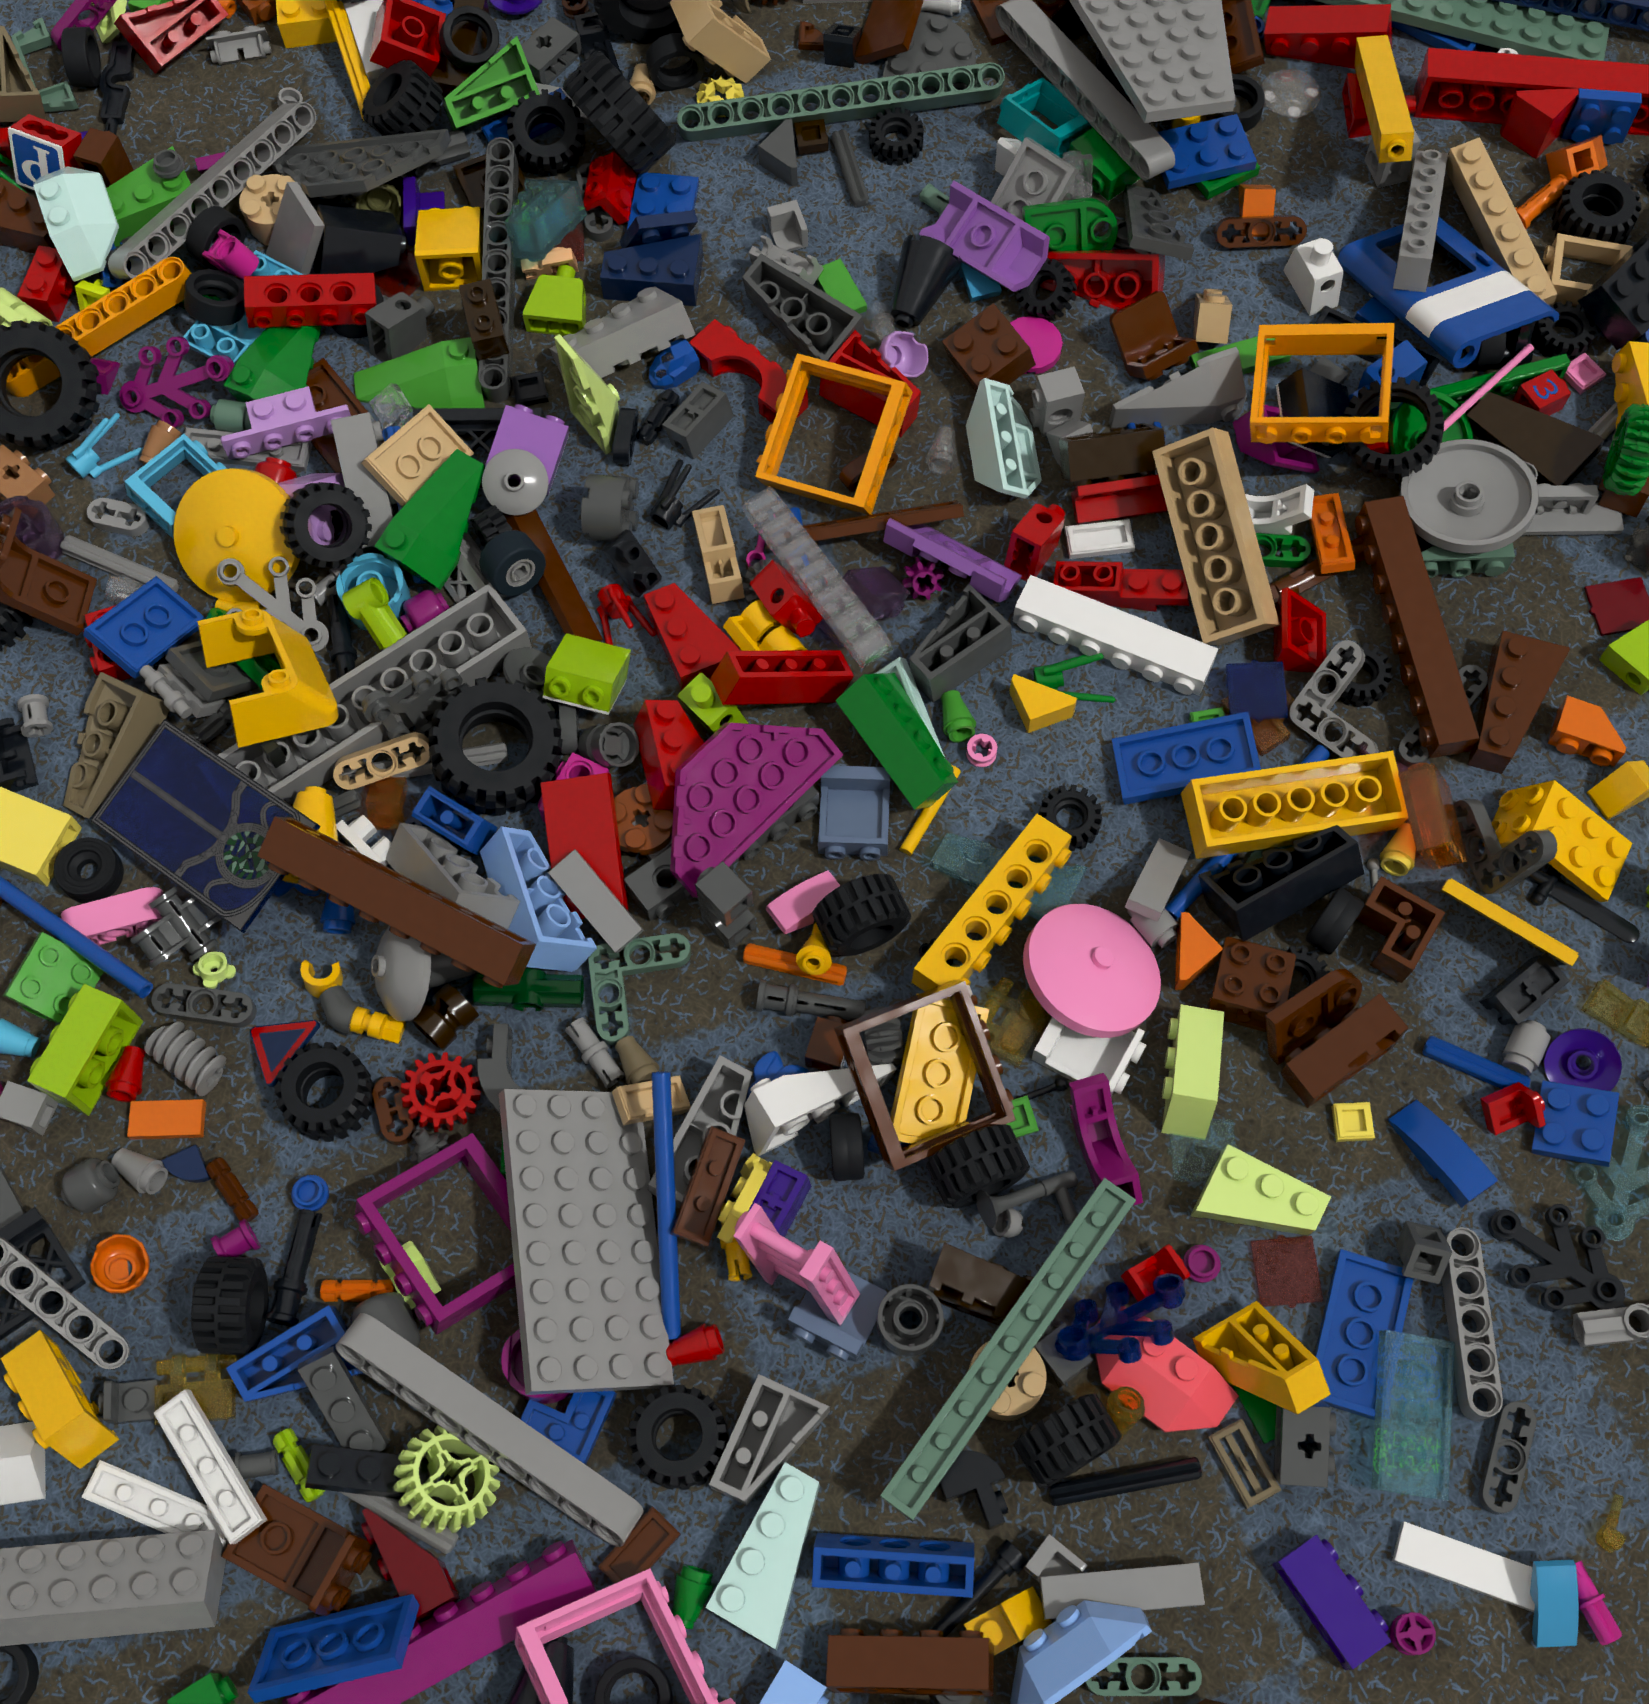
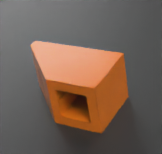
M1602 135L1545 154L1551 180L1557 174H1564L1571 180L1573 177L1578 178L1580 173L1587 172L1590 174L1592 170L1600 171L1608 165Z
M1567 695L1558 708L1547 744L1556 746V749L1564 754H1579L1588 757L1592 763L1599 766H1615L1625 754L1626 746L1602 707Z

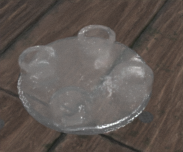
M1296 69L1275 71L1266 77L1261 86L1265 94L1264 105L1275 114L1286 117L1290 121H1297L1302 116L1311 113L1318 106L1321 98V90L1317 81L1309 74Z

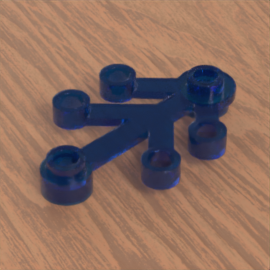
M1173 1273L1158 1276L1153 1282L1154 1293L1122 1311H1120L1121 1307L1130 1301L1128 1286L1123 1282L1109 1284L1105 1289L1107 1299L1100 1323L1089 1329V1324L1095 1322L1099 1317L1097 1304L1092 1299L1079 1300L1074 1305L1075 1317L1073 1324L1060 1330L1057 1335L1055 1348L1058 1356L1069 1361H1080L1091 1353L1118 1354L1120 1361L1129 1364L1139 1361L1142 1357L1139 1340L1134 1337H1125L1121 1340L1103 1338L1108 1335L1149 1336L1155 1345L1163 1346L1171 1343L1174 1339L1172 1324L1168 1320L1159 1319L1153 1322L1136 1320L1161 1306L1167 1309L1179 1307L1186 1296L1182 1277Z

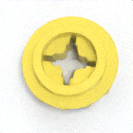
M722 75L717 80L709 77L706 84H700L699 91L696 93L697 104L724 100L719 95L715 96V90L725 94L726 99L744 97L742 85L736 84L733 77L726 80Z

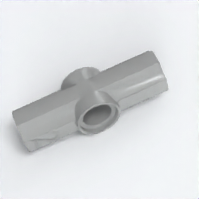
M1636 1303L1622 1308L1573 1314L1572 1325L1575 1340L1578 1341L1580 1347L1624 1342L1634 1344L1642 1340H1649V1304ZM1630 1315L1640 1321L1641 1332L1635 1331L1630 1326Z

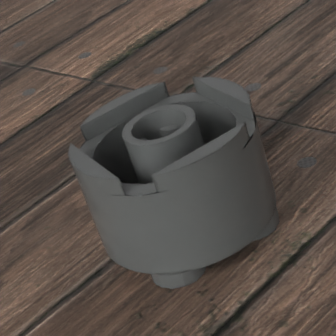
M589 474L584 487L590 488V492L587 498L582 497L581 504L582 532L587 534L585 539L614 542L626 529L631 532L637 531L639 513L633 510L634 499L638 498V480L626 476Z

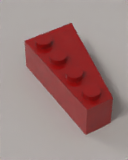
M1391 4L1269 6L1264 31L1266 54L1355 69L1357 37L1388 35L1392 49Z

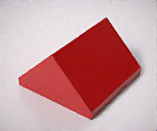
M1578 88L1516 91L1500 130L1501 137L1537 159L1562 133L1578 97Z
M1283 588L1275 606L1280 625L1274 627V670L1315 673L1326 658V613L1290 588Z

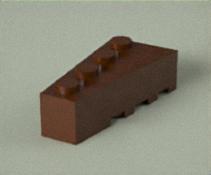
M1502 631L1491 652L1487 671L1488 683L1483 690L1476 723L1479 740L1470 751L1469 766L1499 774L1503 773L1520 745L1570 647Z

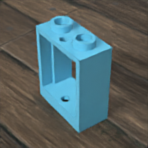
M182 434L124 481L127 496L173 539L176 512L154 493L150 487L185 459L204 476L217 470L227 469L221 462L215 463L209 458L207 450L199 441H191L185 434Z

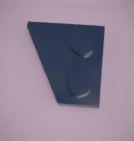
M695 210L637 216L620 239L621 247L628 248L688 236L698 223Z

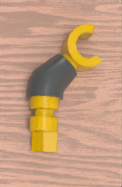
M304 960L301 963L300 972L305 988L310 995L319 998L327 1023L331 1027L346 1035H352L353 1032L363 1034L366 1031L368 1037L399 1044L405 1030L406 1021H397L392 1016L377 1011L370 1014L369 1009L363 1008L361 1003L353 1001L342 986L343 975L339 962L332 964V973L322 979L313 977L315 971L313 965L308 960Z

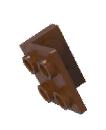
M1226 937L1214 989L1206 1009L1223 1011L1224 1021L1267 1032L1266 1014L1288 1000L1296 955L1248 941L1243 942L1241 939Z

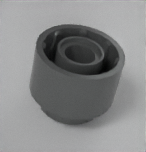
M904 1284L892 1289L885 1295L878 1309L877 1331L880 1339L888 1349L902 1356H917L931 1349L940 1336L944 1323L943 1308L938 1298L930 1290L916 1284ZM912 1311L919 1316L921 1324L915 1329H906L899 1321L900 1315L904 1312Z

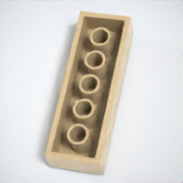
M1212 427L1152 451L1202 642L1208 645H1221L1279 626L1280 622L1229 432Z

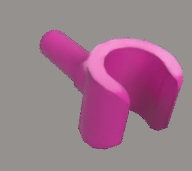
M765 530L759 531L755 550L747 554L746 562L748 568L754 559L766 560L764 554Z

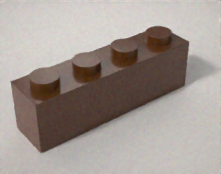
M846 1628L840 1629V1635H828L826 1687L833 1693L993 1696L994 1645L990 1638H984L983 1632L965 1630L959 1632V1637H943L942 1631L921 1630L919 1631V1637L903 1636L904 1632L901 1630L882 1629L879 1631V1636H864L863 1630Z

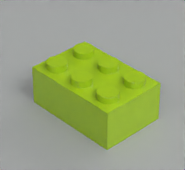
M83 984L80 991L75 993L70 999L68 1012L62 1022L52 1030L49 1036V1044L42 1056L33 1062L27 1081L39 1091L48 1094L58 1103L89 1116L104 1091L105 1083L121 1057L124 1047L130 1046L143 1020L123 1000Z

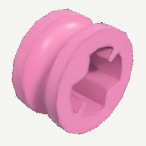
M977 734L971 737L967 743L966 752L969 762L976 767L991 765L997 755L998 746L996 741L987 734ZM976 745H981L982 748L989 747L987 756L983 757L981 753L975 754Z

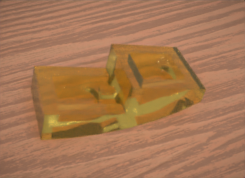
M1606 979L1598 981L1581 1010L1633 1042L1649 1049V1003L1642 998L1637 1000L1631 999Z

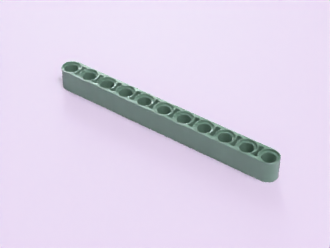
M989 62L691 104L680 109L677 115V122L681 137L684 140L695 142L772 132L785 119L791 118L794 129V123L824 119L825 124L872 118L876 117V114L879 112L885 115V109L890 108L891 113H894L895 107L901 108L900 113H904L905 109L914 112L985 102L1000 96L1005 73L1000 65ZM985 78H993L997 84L988 86L983 80ZM963 82L967 85V88L958 90L953 84ZM927 86H933L938 91L935 94H927L923 89ZM903 90L908 96L901 99L895 97L893 93ZM869 94H873L878 98V100L876 102L869 103L866 102L863 99V97ZM840 98L845 99L848 104L844 107H838L833 102ZM807 103H815L818 108L814 111H807L804 106ZM778 107H785L789 110L785 115L774 113V110ZM754 111L759 116L756 119L749 120L744 117V114ZM720 115H724L729 118V120L723 124H718L714 121V119ZM691 119L699 122L694 128L684 126Z

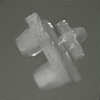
M1079 150L1063 153L1062 159L1079 169V172L1062 201L1092 198V155H1082Z

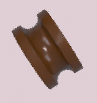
M562 0L563 12L570 19H574L575 15L585 14L589 11L588 0Z

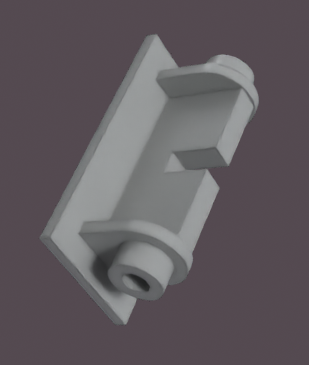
M248 26L243 28V31L233 33L230 31H218L213 36L206 37V41L212 49L210 51L211 60L213 63H219V65L240 62L239 50H243L246 61L266 58V54L272 53L270 42L267 41L270 40V37L265 27Z

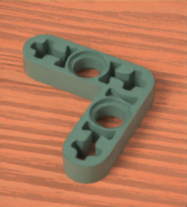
M670 933L634 939L622 949L624 950V959L627 965L621 967L620 960H614L609 962V968L602 969L600 963H595L601 960L602 954H608L609 959L620 958V955L615 953L607 943L596 946L597 949L589 956L588 963L596 1028L600 1039L605 1041L606 1044L615 1046L620 1039L630 1034L623 976L684 966L691 957V946L689 940L684 935ZM678 943L679 948H685V950L679 952V957L673 958L672 954L667 952L660 953L662 961H656L654 945H659L660 952L671 950V944ZM644 948L650 952L649 960L644 964L633 963L630 960V956L635 949ZM606 987H615L619 991V996L612 1003H604L599 999L600 992ZM614 1011L617 1024L623 1026V1028L617 1030V1035L611 1036L607 1030L604 1031V1028H608L610 1025L607 1012Z
M1119 1657L1105 1667V1670L1108 1673H1119L1118 1663H1124L1126 1666L1123 1678L1127 1690H1119L1120 1681L1106 1682V1689L1104 1690L1099 1689V1683L1092 1681L1091 1678L1084 1683L1090 1692L1098 1696H1188L1199 1689L1202 1674L1198 1665L1189 1658ZM1158 1663L1166 1664L1164 1673L1178 1672L1179 1664L1185 1665L1186 1672L1193 1673V1681L1187 1682L1186 1689H1181L1178 1681H1165L1167 1690H1160L1162 1676ZM1139 1664L1148 1666L1153 1673L1151 1686L1144 1690L1137 1688L1131 1680V1672Z

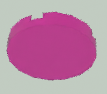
M1034 316L1021 317L1010 322L1031 349L1036 365L1027 372L1039 374L1054 367L1060 359L1063 344L1061 334L1054 324L1044 318Z

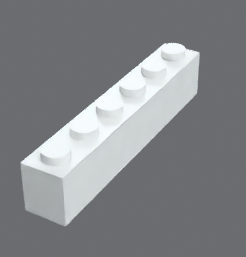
M1030 575L1014 608L1013 622L1017 623L1022 630L1048 635L1049 639L1056 644L1065 645L1068 643L1078 647L1087 656L1102 653L1104 658L1110 660L1115 667L1123 670L1133 669L1142 673L1143 677L1152 682L1163 681L1173 685L1176 691L1185 695L1192 693L1200 695L1218 652V648L1033 575Z

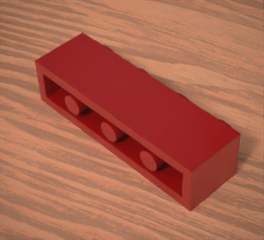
M841 650L727 651L710 679L723 705L834 703L842 695L854 675Z

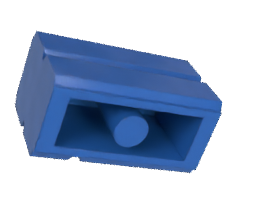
M431 786L426 789L411 815L477 856L481 855V849L497 831V826Z

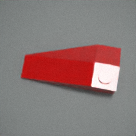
M1134 249L1048 252L1047 258L1051 262L1052 259L1057 260L1073 275L1075 279L1073 282L1077 285V291L1072 292L1076 296L1090 300L1088 305L1099 308L1101 304L1116 309L1118 312L1155 291L1163 292L1165 255L1153 252L1141 254ZM1048 279L1041 283L1039 287L1054 292L1056 282L1053 279Z

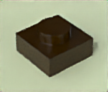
M824 119L794 123L799 155L829 151Z

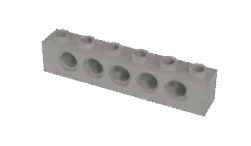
M1432 149L1425 151L1417 150L1393 289L1426 292L1448 153H1440Z

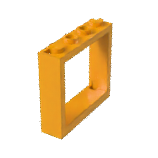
M1395 323L1259 325L1250 414L1251 442H1261L1264 444L1274 442H1295L1297 444L1308 442H1329L1332 444L1342 442H1363L1366 444L1388 442ZM1377 337H1387V339H1377ZM1383 354L1378 417H1264L1269 356Z
M797 353L791 370L787 369V384L784 393L778 396L776 402V417L773 424H770L767 428L765 435L766 446L763 455H759L756 462L759 465L755 477L768 487L862 514H872L913 392L906 382ZM811 375L888 396L854 498L777 476Z

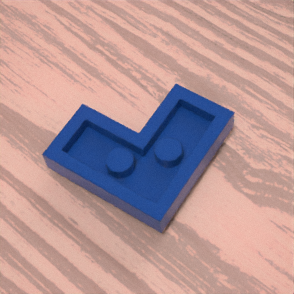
M614 1391L573 1393L565 1413L539 1402L529 1400L520 1420L586 1465L617 1393Z

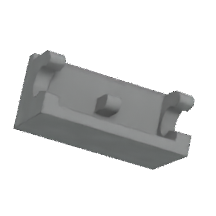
M764 235L761 236V242H763L762 251L752 246L748 252L752 262L760 254H763L814 285L823 271V266L818 263L815 257L807 255L806 258H803L775 246L772 240Z

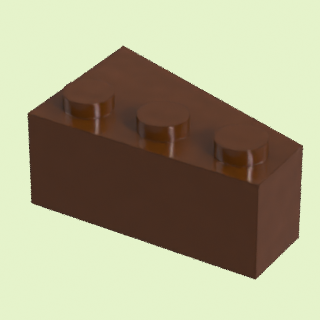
M1379 993L1361 1008L1357 1007L1341 1019V1023L1333 1029L1328 1027L1313 1038L1314 1043L1304 1050L1302 1047H1299L1284 1059L1287 1064L1280 1074L1306 1107L1309 1108L1393 1049L1407 1031L1408 1026Z

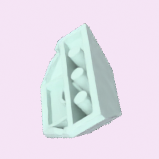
M67 166L39 177L33 185L50 238L72 280L76 282L104 271L107 263L105 259L112 249L119 224L102 175L98 172Z
M983 378L979 383L966 423L975 481L1000 493L1026 499L1042 481L1032 425L1021 405L1012 396L1014 392L1010 385Z

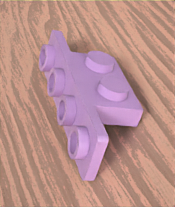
M308 386L245 402L252 429L225 435L220 439L230 460L246 458L251 454L267 450H277L282 446L298 442H308L314 438L332 434L333 430L330 420L351 416L348 405L316 412L312 393Z

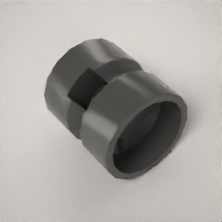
M621 722L591 726L584 730L579 738V755L606 768L627 766L638 755V736L633 728Z

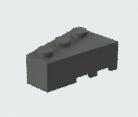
M969 583L964 588L963 596L955 606H950L946 611V617L937 629L933 628L909 658L911 673L917 687L933 703L940 699L945 692L953 690L1012 649L1011 624Z

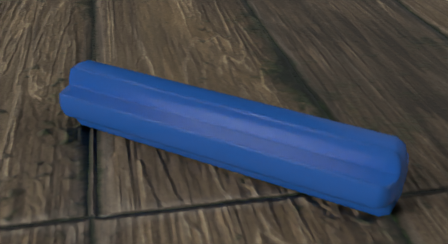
M1430 1036L1423 1046L1422 1053L1424 1056L1503 1089L1517 1082L1528 1088L1530 1086V1078L1437 1037Z

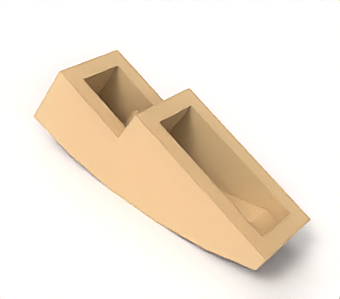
M724 505L692 511L712 604L745 598L742 577Z

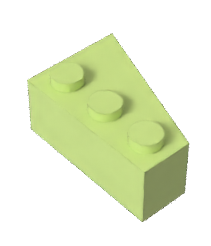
M1181 1004L1177 1018H1170L1167 1039L1173 1040V1045L1167 1048L1165 1068L1169 1069V1076H1165L1162 1089L1165 1107L1161 1133L1200 1140L1206 1139L1218 1102L1224 1022L1223 1011Z

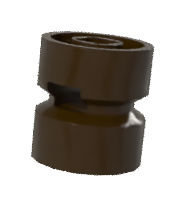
M448 983L432 997L433 1004L431 1006L423 1005L419 1014L411 1020L417 1029L441 1051H444L457 1038L456 1031L458 1029L465 1030L479 1016L475 1008Z

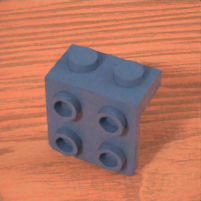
M848 1272L860 1295L841 1326L826 1317L809 1291L806 1292L799 1307L794 1306L788 1318L789 1328L793 1329L791 1334L808 1344L816 1341L826 1346L828 1354L843 1362H846L848 1358L857 1362L877 1322L878 1309L887 1292Z

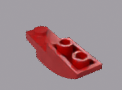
M1056 561L1053 584L1106 605L1157 612V605L1189 606L1190 593L1184 570L1124 569L1123 562Z

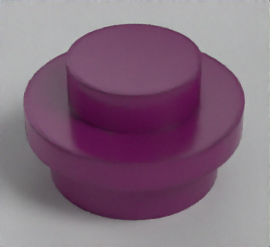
M1195 1245L1188 1249L1183 1257L1184 1265L1190 1273L1189 1278L1194 1282H1210L1220 1271L1221 1261L1219 1255L1209 1246Z

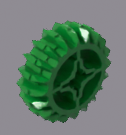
M1632 404L1625 410L1619 424H1617L1611 445L1609 446L1604 467L1605 472L1603 474L1604 487L1615 494L1634 496L1641 491L1647 477H1649V405Z

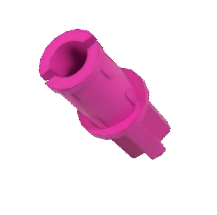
M1581 1560L1575 1563L1579 1610L1584 1614L1600 1644L1608 1645L1620 1639L1622 1632L1603 1601V1598L1606 1596L1604 1593L1599 1594Z

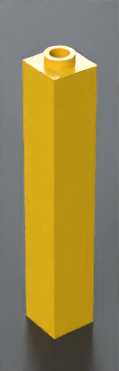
M1388 35L1357 37L1354 66L1378 162L1411 161L1414 129Z

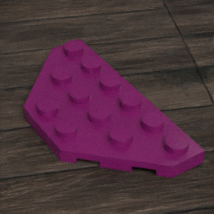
M724 723L675 771L671 873L692 897L698 898L695 884L700 874L711 866L715 868L722 861L728 867L733 864L843 756V753L823 729Z

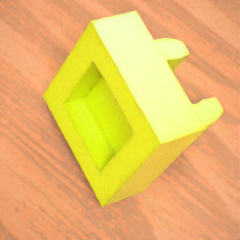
M97 279L94 283L81 280L75 286L80 311L110 293L109 287L102 286L101 279Z

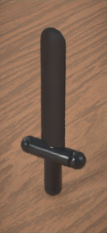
M1516 859L1513 864L1515 869L1518 871L1520 867V861L1519 859ZM1551 865L1546 873L1538 869L1527 877L1538 884L1530 898L1532 904L1540 906L1551 895L1624 942L1634 943L1639 939L1640 933L1635 925L1559 879L1562 874Z

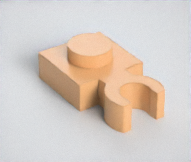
M555 247L549 250V252L541 253V258H525L520 260L522 272L525 273L526 280L536 279L542 274L556 276L557 268L560 265H569L576 272H579L577 259L571 248Z

